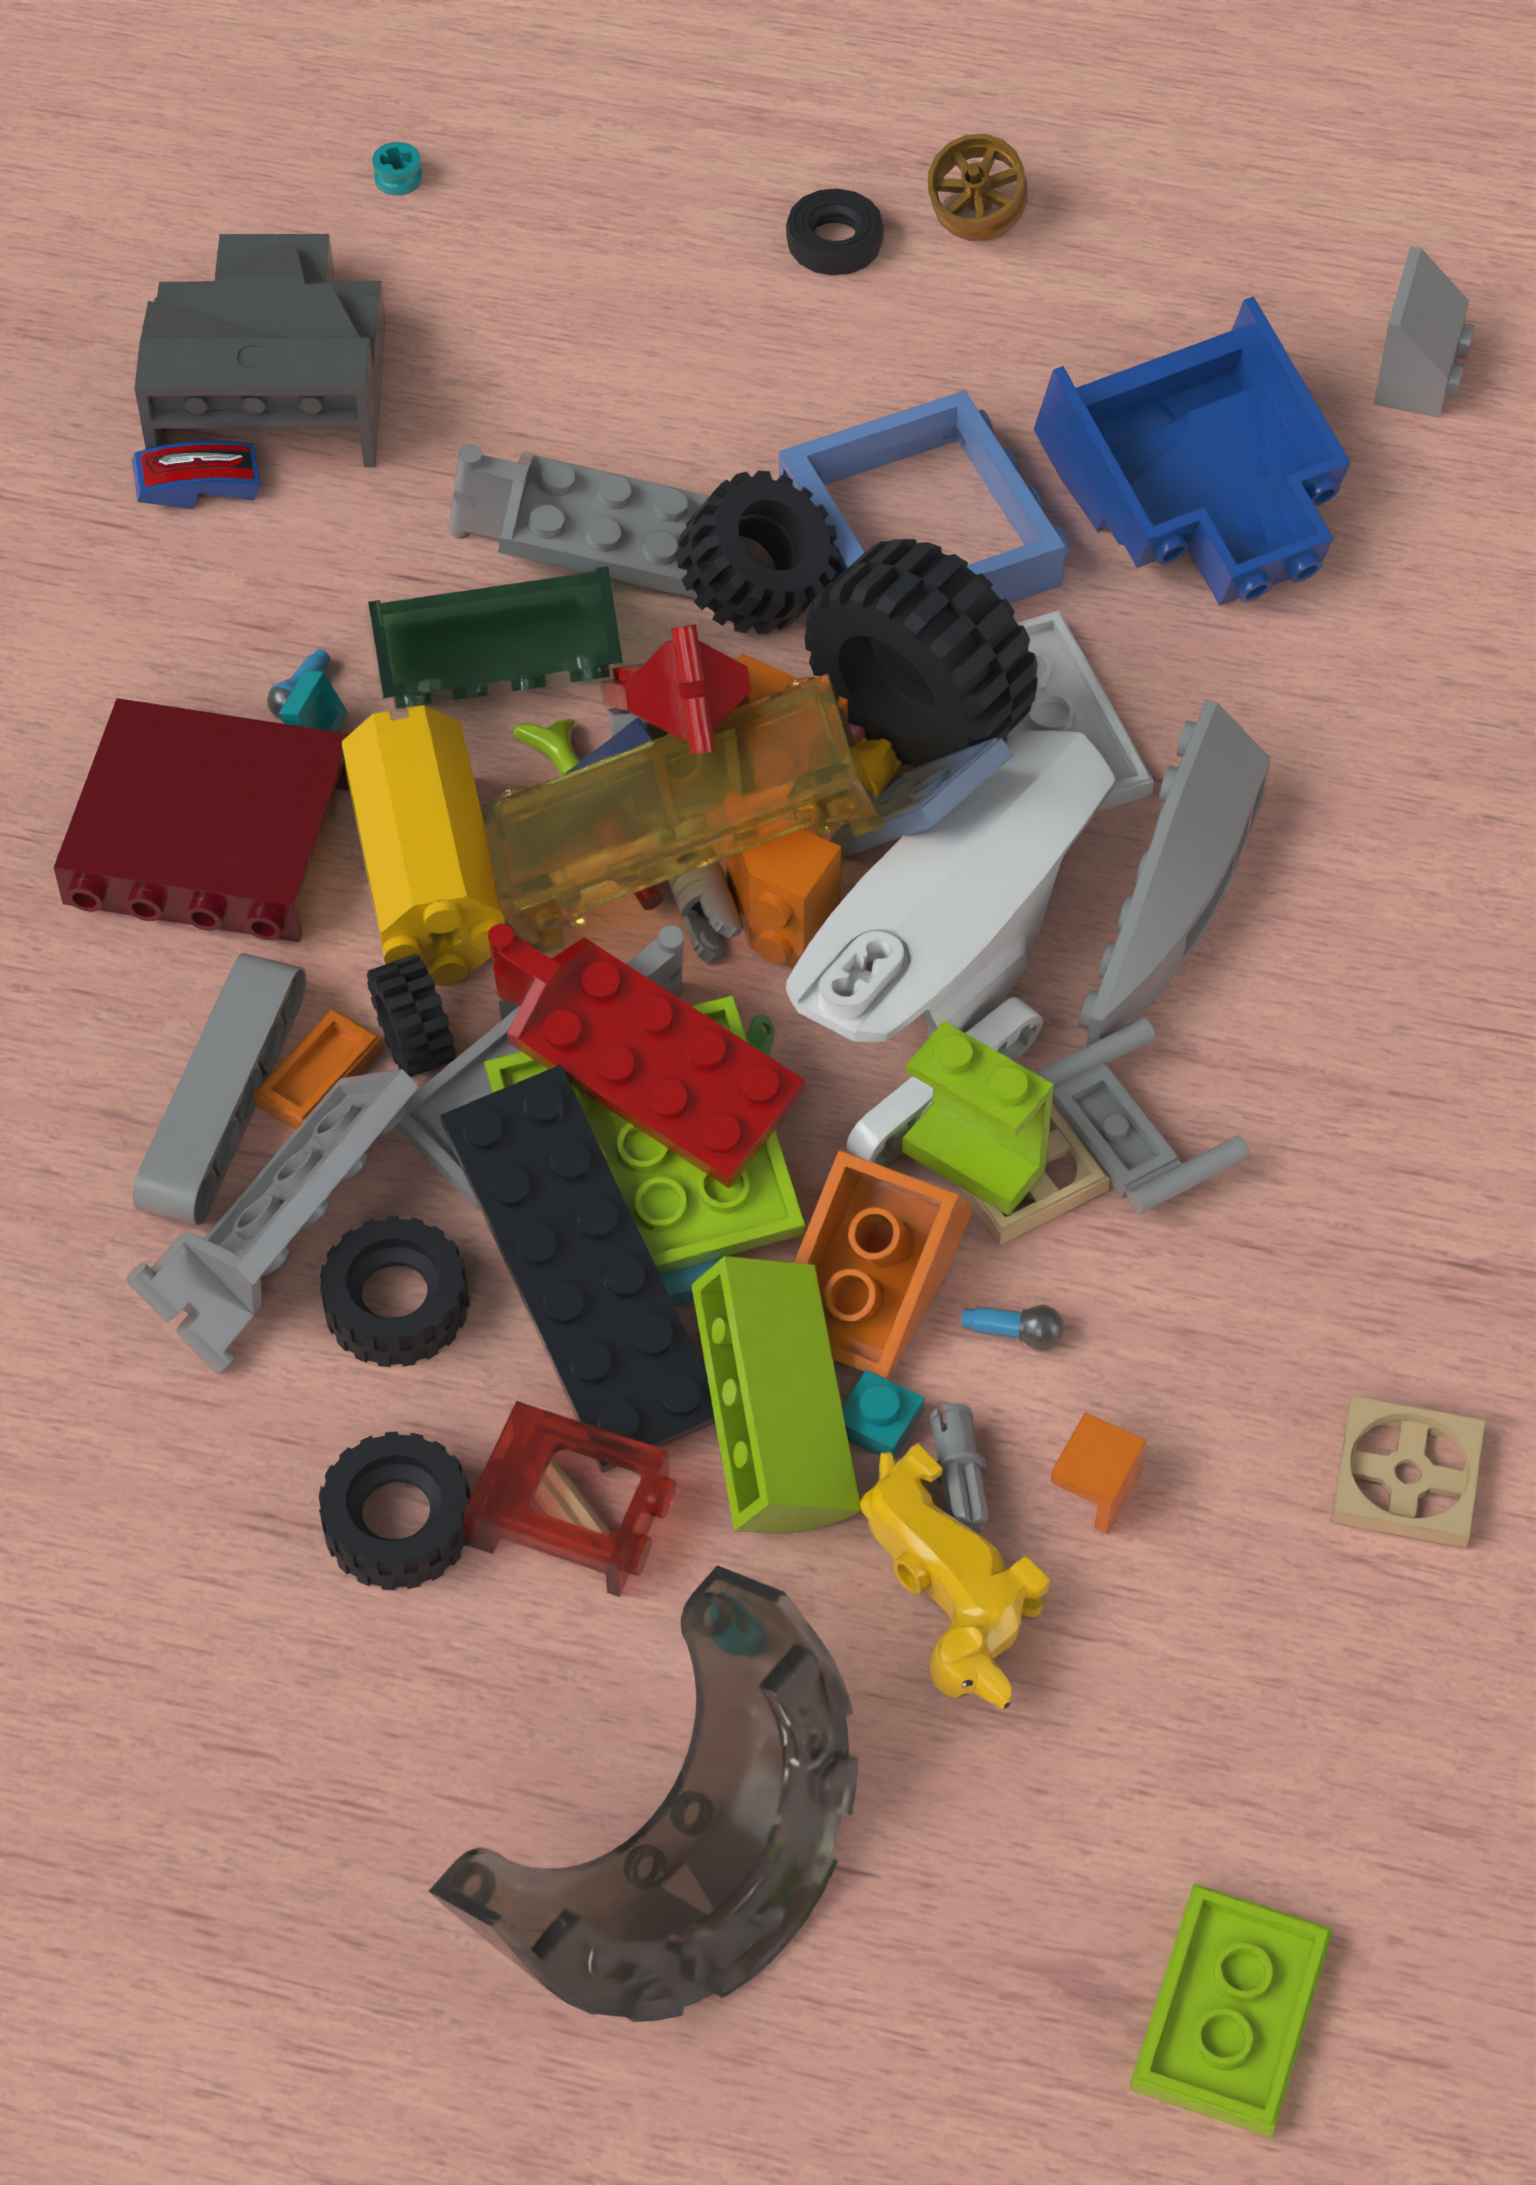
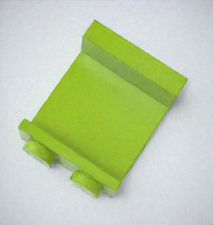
M943 1021L906 1064V1072L933 1088V1100L929 1108L903 1137L902 1152L1009 1216L1045 1173L1054 1084L948 1022Z

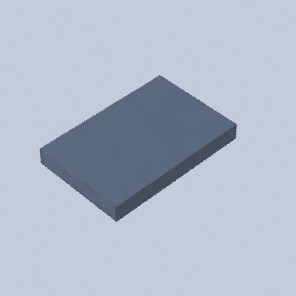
M994 738L907 770L886 787L879 796H876L831 835V840L829 841L841 846V858L900 839L903 835L908 836L932 828L1014 755L1002 738Z

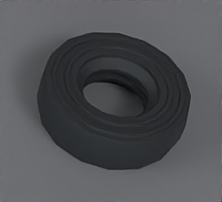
M838 188L825 189L803 196L791 208L786 223V238L790 254L800 265L816 273L841 275L851 274L863 269L878 256L883 241L884 228L880 210L870 199L850 190ZM841 223L852 227L855 230V234L845 240L832 241L820 238L814 231L823 224Z

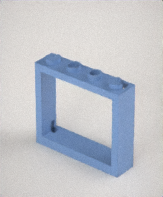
M966 390L779 451V477L784 475L793 479L792 487L799 491L805 487L814 494L810 500L816 507L822 504L829 514L825 519L826 525L835 526L838 538L831 545L839 549V561L832 567L836 571L832 581L864 553V550L824 485L956 441L960 443L1024 544L1022 547L967 565V568L976 575L982 573L993 584L991 589L1001 600L1006 598L1009 603L1062 586L1065 556L1069 555V546L1063 530L1059 526L1053 527L1045 515L1042 500L1037 490L1032 486L1027 487L1023 481L1012 451L1009 448H1002L996 439L988 414L985 410L977 409Z

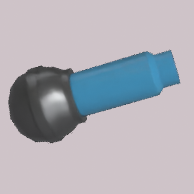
M1043 1304L1023 1309L1022 1312L977 1306L975 1309L964 1308L962 1313V1328L972 1329L975 1333L1019 1338L1020 1342H1024L1029 1347L1038 1351L1054 1347L1059 1343L1064 1331L1061 1315L1055 1309Z

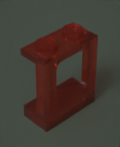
M516 1401L463 1513L467 1544L470 1547L493 1554L499 1540L503 1539L606 1574L607 1593L620 1597L629 1575L638 1577L645 1567L652 1543V1538L647 1536L654 1518L664 1519L674 1499L677 1482L669 1478L668 1451ZM570 1450L633 1471L640 1476L639 1485L616 1532L602 1534L536 1512L531 1508L530 1504L552 1456L556 1452Z

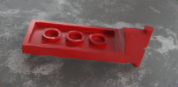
M696 624L671 628L672 640H666L645 663L612 668L614 679L600 681L603 705L626 710L669 734L689 742L691 755L716 751L713 730L751 692L747 666L699 641Z
M496 924L489 930L488 941L497 994L502 1000L513 1001L520 1006L507 1032L509 1044L548 1070L561 1064L571 1085L730 1189L805 1091V1080L587 938L583 937L553 958H550L514 935L512 928L506 924Z

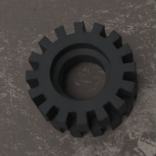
M413 954L368 970L367 984L372 995V1005L377 1012L378 1017L376 1018L379 1026L383 1029L384 1040L387 1047H390L392 1058L395 1064H398V1068L403 1069L411 1077L455 1060L454 1039L448 1028L450 1024L447 1014L444 1013L441 1005L443 1002L440 994L436 993L435 982L431 974L428 975L427 966L424 961H421L420 956Z

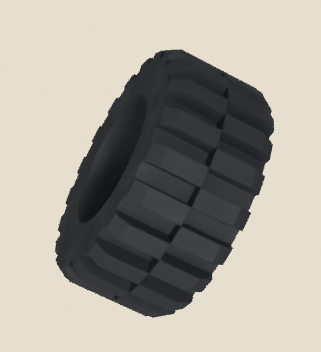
M915 539L881 541L872 545L815 597V602L810 605L807 614L804 637L805 648L811 652L810 667L813 675L820 677L823 683L822 689L848 700V723L862 727L867 740H881L883 738L892 744L891 748L895 752L897 759L902 762V765L910 764L913 768L994 738L1003 739L1030 712L1031 705L1035 701L1038 682L1036 677L1038 667L1035 653L1028 650L1030 638L1025 627L1018 626L1013 617L1015 610L1006 598L1001 600L991 589L993 584L982 573L976 575L967 568L968 562L956 554L946 555L942 553L940 546L929 542L917 544Z

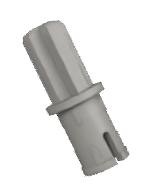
M947 1404L943 1406L946 1423H943L940 1410L936 1409L930 1415V1424L933 1428L937 1450V1463L943 1468L942 1475L936 1481L943 1485L947 1514L975 1532L980 1533L984 1531L985 1523L989 1518L982 1480L987 1473V1462L982 1455L978 1454L973 1426V1412L970 1407L964 1404Z

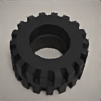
M758 470L753 477L746 471L736 474L731 481L726 479L686 523L687 527L680 534L678 546L683 548V550L677 555L678 568L687 570V574L681 579L686 591L694 590L698 597L694 600V603L702 611L706 607L715 613L712 620L722 626L727 621L734 623V631L745 634L752 627L755 628L757 634H768L775 627L781 630L802 614L815 600V597L831 582L836 572L832 567L839 561V549L831 545L838 538L835 526L826 525L825 519L829 514L822 504L817 507L813 504L810 498L814 494L805 487L800 491L792 487L793 479L781 475L777 480H773L770 471ZM739 536L750 538L759 543L770 554L776 570L756 562L744 549Z

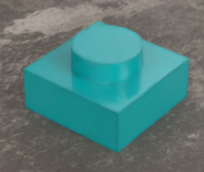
M304 671L279 712V716L284 724L338 732L349 714L323 671Z
M865 1370L842 1407L848 1441L879 1456L880 1453L891 1452L894 1458H896L924 1411L925 1397Z

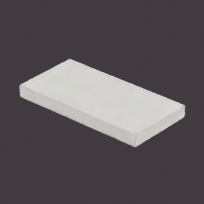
M1058 610L1018 622V626L1025 627L1030 638L1028 650L1035 653L1038 666L1036 677L1038 682L1035 701L1031 705L1030 712L1003 738L1004 742L1007 743L1019 732L1055 730L1083 733L1103 756L1116 779L1114 789L1098 811L1153 795V778L1061 612Z

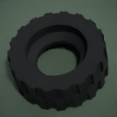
M399 1216L386 1217V1220L375 1222L373 1219L364 1222L362 1227L354 1231L350 1229L341 1236L342 1240L337 1246L333 1245L327 1253L328 1261L321 1268L320 1279L322 1286H320L327 1326L330 1333L336 1335L337 1344L345 1351L350 1350L355 1354L356 1359L365 1363L368 1360L378 1363V1366L391 1367L393 1364H403V1367L415 1365V1361L424 1358L429 1360L439 1354L438 1350L445 1345L449 1346L456 1339L457 1330L459 1327L463 1328L467 1318L465 1307H469V1296L463 1258L460 1259L459 1249L453 1240L449 1241L444 1237V1231L436 1226H427L420 1219L411 1217V1220L399 1219ZM391 1266H407L419 1272L426 1281L427 1295L422 1305L413 1313L401 1317L389 1318L373 1313L365 1305L362 1298V1290L366 1280L377 1270Z
M398 1431L385 1432V1436L376 1438L369 1436L360 1440V1444L350 1449L348 1447L339 1455V1461L334 1466L330 1465L325 1474L324 1487L320 1486L319 1492L321 1507L319 1512L323 1532L331 1557L335 1555L338 1567L346 1574L350 1572L356 1576L357 1582L367 1586L370 1584L381 1586L382 1590L395 1591V1587L406 1586L408 1589L420 1587V1583L429 1579L434 1581L444 1575L443 1571L448 1566H454L461 1558V1550L464 1545L468 1546L471 1537L470 1523H473L471 1497L467 1476L462 1475L461 1463L455 1455L451 1457L446 1452L445 1446L437 1441L432 1443L425 1440L423 1435L416 1433L399 1435ZM404 1482L412 1484L419 1488L429 1500L430 1513L426 1523L418 1532L402 1539L382 1538L369 1530L363 1520V1506L368 1496L378 1487L388 1483Z

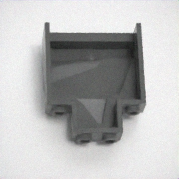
M219 234L215 281L159 282L157 297L154 299V302L148 301L139 344L134 386L145 448L163 446L165 429L359 428L364 467H375L386 323L381 281H334L335 274L330 234Z

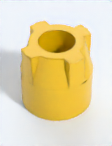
M864 737L860 740L837 772L838 783L849 796L858 801L869 803L887 787L902 765V762L897 759L895 752L891 748L892 744L883 738L881 740H867Z

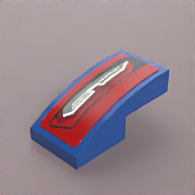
M234 441L175 443L135 452L132 459L137 502L193 509L199 493L255 500L260 487L254 443Z

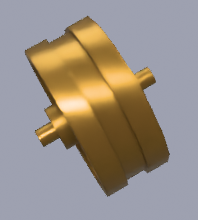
M970 134L955 139L935 155L928 171V193L939 223L953 236L969 241L990 240L1008 232L1021 219L1028 202L1027 180L1023 164L1016 150L998 137L988 134ZM984 157L981 164H968L966 161L971 158ZM995 159L1006 163L1010 167V169L989 176ZM957 165L962 172V180L945 179L944 177ZM1017 181V187L1012 199L994 190L1000 186ZM938 192L962 194L945 208L939 200ZM993 203L1001 207L999 211L985 217V211ZM969 205L972 210L976 211V218H965L958 214Z

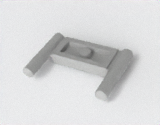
M1142 1018L1036 1072L1037 1075L1054 1084L1053 1103L1109 1176L1111 1185L1121 1198L1128 1197L1132 1208L1140 1215L1250 1157L1247 1144L1237 1135L1182 1164L1176 1153L1108 1066H1105L1156 1039L1155 1030L1146 1018Z

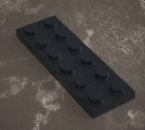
M561 1064L441 1114L440 1118L443 1129L601 1473L715 1424L707 1374Z

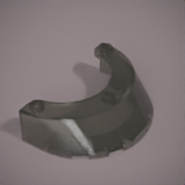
M718 1565L691 1594L683 1608L681 1633L688 1647L695 1677V1720L690 1745L681 1771L670 1792L653 1816L634 1835L612 1851L594 1860L570 1867H531L507 1859L492 1849L478 1847L466 1851L455 1860L429 1890L447 1910L539 1985L562 2001L592 2015L598 2013L626 2017L633 2022L682 2016L684 2007L699 2002L712 1994L724 1998L750 1981L777 1957L809 1918L823 1895L838 1862L830 1854L838 1834L842 1815H852L857 1787L858 1757L849 1754L846 1717L852 1715L853 1710L845 1682L835 1660L786 1592Z

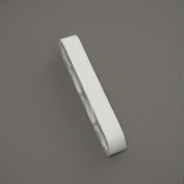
M1013 997L1003 1002L966 1032V1034L1015 1061L1037 1039L1043 1026V1017L1020 998ZM912 1076L870 1110L856 1124L848 1137L847 1151L854 1156L884 1167L889 1165L903 1153V1137L932 1104L933 1088Z

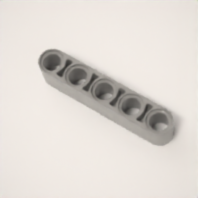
M241 953L237 957L138 1171L133 1192V1204L136 1210L194 1225H201L205 1220L256 1108L253 1092L271 1074L300 1009L306 986V972L303 967L246 953Z

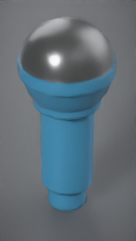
M317 649L313 654L307 656L291 678L271 687L268 692L267 705L274 717L282 720L279 712L304 671L326 672L327 664L330 662V656L327 652Z

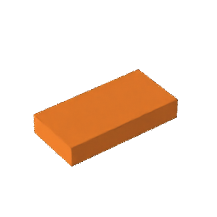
M332 1008L253 1092L256 1106L296 1130L340 1078L359 1076L383 1051L382 1037Z

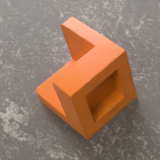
M1084 1412L1052 1469L1051 1482L1097 1504L1095 1528L1108 1534L1141 1474L1146 1439Z

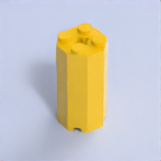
M425 705L407 708L409 717L392 720L390 711L374 713L342 741V749L384 962L387 964L413 954H418L421 961H424L426 964L428 975L431 974L435 984L440 986L455 985L462 982L467 977L468 972L475 971L491 957L488 932L496 924H505L504 909L461 721Z

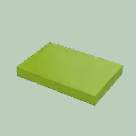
M1193 1883L1129 2090L1272 2138L1333 1929Z

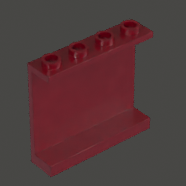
M116 698L53 867L62 904L74 906L87 912L101 910L132 915L144 921L163 920L188 924L206 931L219 929L251 934L263 940L282 939L300 942L303 931L298 901L335 788L349 790L342 749V741L349 734Z

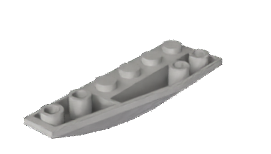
M1206 699L1197 723L1189 720L1186 721L1177 749V756L1183 758L1178 767L1169 765L1166 770L1159 794V801L1165 803L1160 811L1150 848L1146 849L1142 856L1133 896L1127 895L1117 926V930L1120 933L1116 944L1109 942L1105 949L1098 976L1103 979L1099 992L1090 990L1083 1005L1079 1025L1088 1028L1087 1046L1135 1022L1177 974L1207 930L1231 884L1262 803L1270 757L1217 702Z

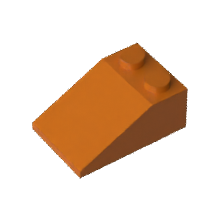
M841 1150L837 1152L794 1263L815 1265L833 1360L862 1372L868 1370L889 1380L951 1266L974 1206L959 1194Z

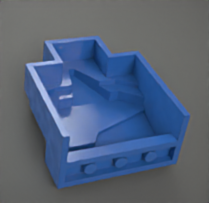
M1254 296L1244 299L1232 331L1077 388L1074 386L1064 366L1053 369L1033 430L1063 484L1067 487L1097 532L1102 528L1110 529L1118 545L1125 546L1137 568L1155 561L1159 564L1170 563L1181 557L1188 550L1219 606L1239 598L1242 602L1255 600L1265 594L1275 584L1291 579L1294 583L1304 581L1322 568V562L1333 541V537L1315 506L1326 503L1339 492V486L1351 462Z

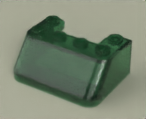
M608 566L595 568L581 574L381 603L380 600L369 601L365 605L381 699L393 698L395 709L432 704L431 692L452 689L453 700L489 695L487 683L511 680L512 691L546 687V674L569 671L571 683L610 677L609 665L623 663Z

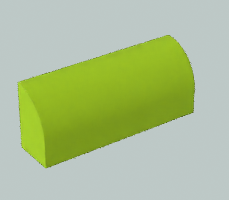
M723 1256L699 1277L691 1287L734 1531L794 1533L813 1530L843 1521L860 1512L861 1507L815 1265Z

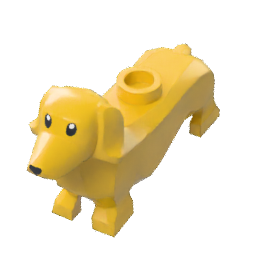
M919 1443L912 1446L907 1454L897 1463L891 1452L880 1453L879 1481L870 1491L863 1495L860 1501L861 1511L868 1518V1526L874 1537L894 1559L893 1569L901 1585L914 1595L924 1591L948 1614L952 1622L949 1629L939 1638L929 1655L932 1682L936 1689L950 1698L958 1699L966 1695L975 1694L999 1709L1005 1710L1011 1703L1012 1687L1005 1674L993 1661V1658L1010 1648L1016 1641L1020 1631L1021 1615L1028 1618L1041 1615L1044 1603L1040 1598L1048 1592L1051 1580L1027 1556L1005 1569L1003 1559L993 1544L934 1505L936 1497L928 1490L923 1480L934 1481L942 1475L943 1468Z

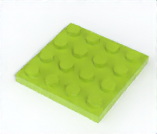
M733 995L692 1006L747 1042ZM523 1052L484 1061L492 1093L548 1070ZM571 1085L659 1274L805 1235V1223L775 1130L729 1189Z

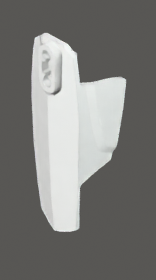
M1071 731L1019 732L1006 743L1014 756L934 827L908 836L903 835L859 880L830 914L798 960L786 981L785 988L797 1012L853 1042H887L921 1014L928 1024L929 1038L943 1021L966 1033L1000 1006L1029 966L1030 949L1039 936L1051 892L1064 855L1114 789L1116 779L1103 756L1083 733ZM874 961L872 972L865 969L867 962Z

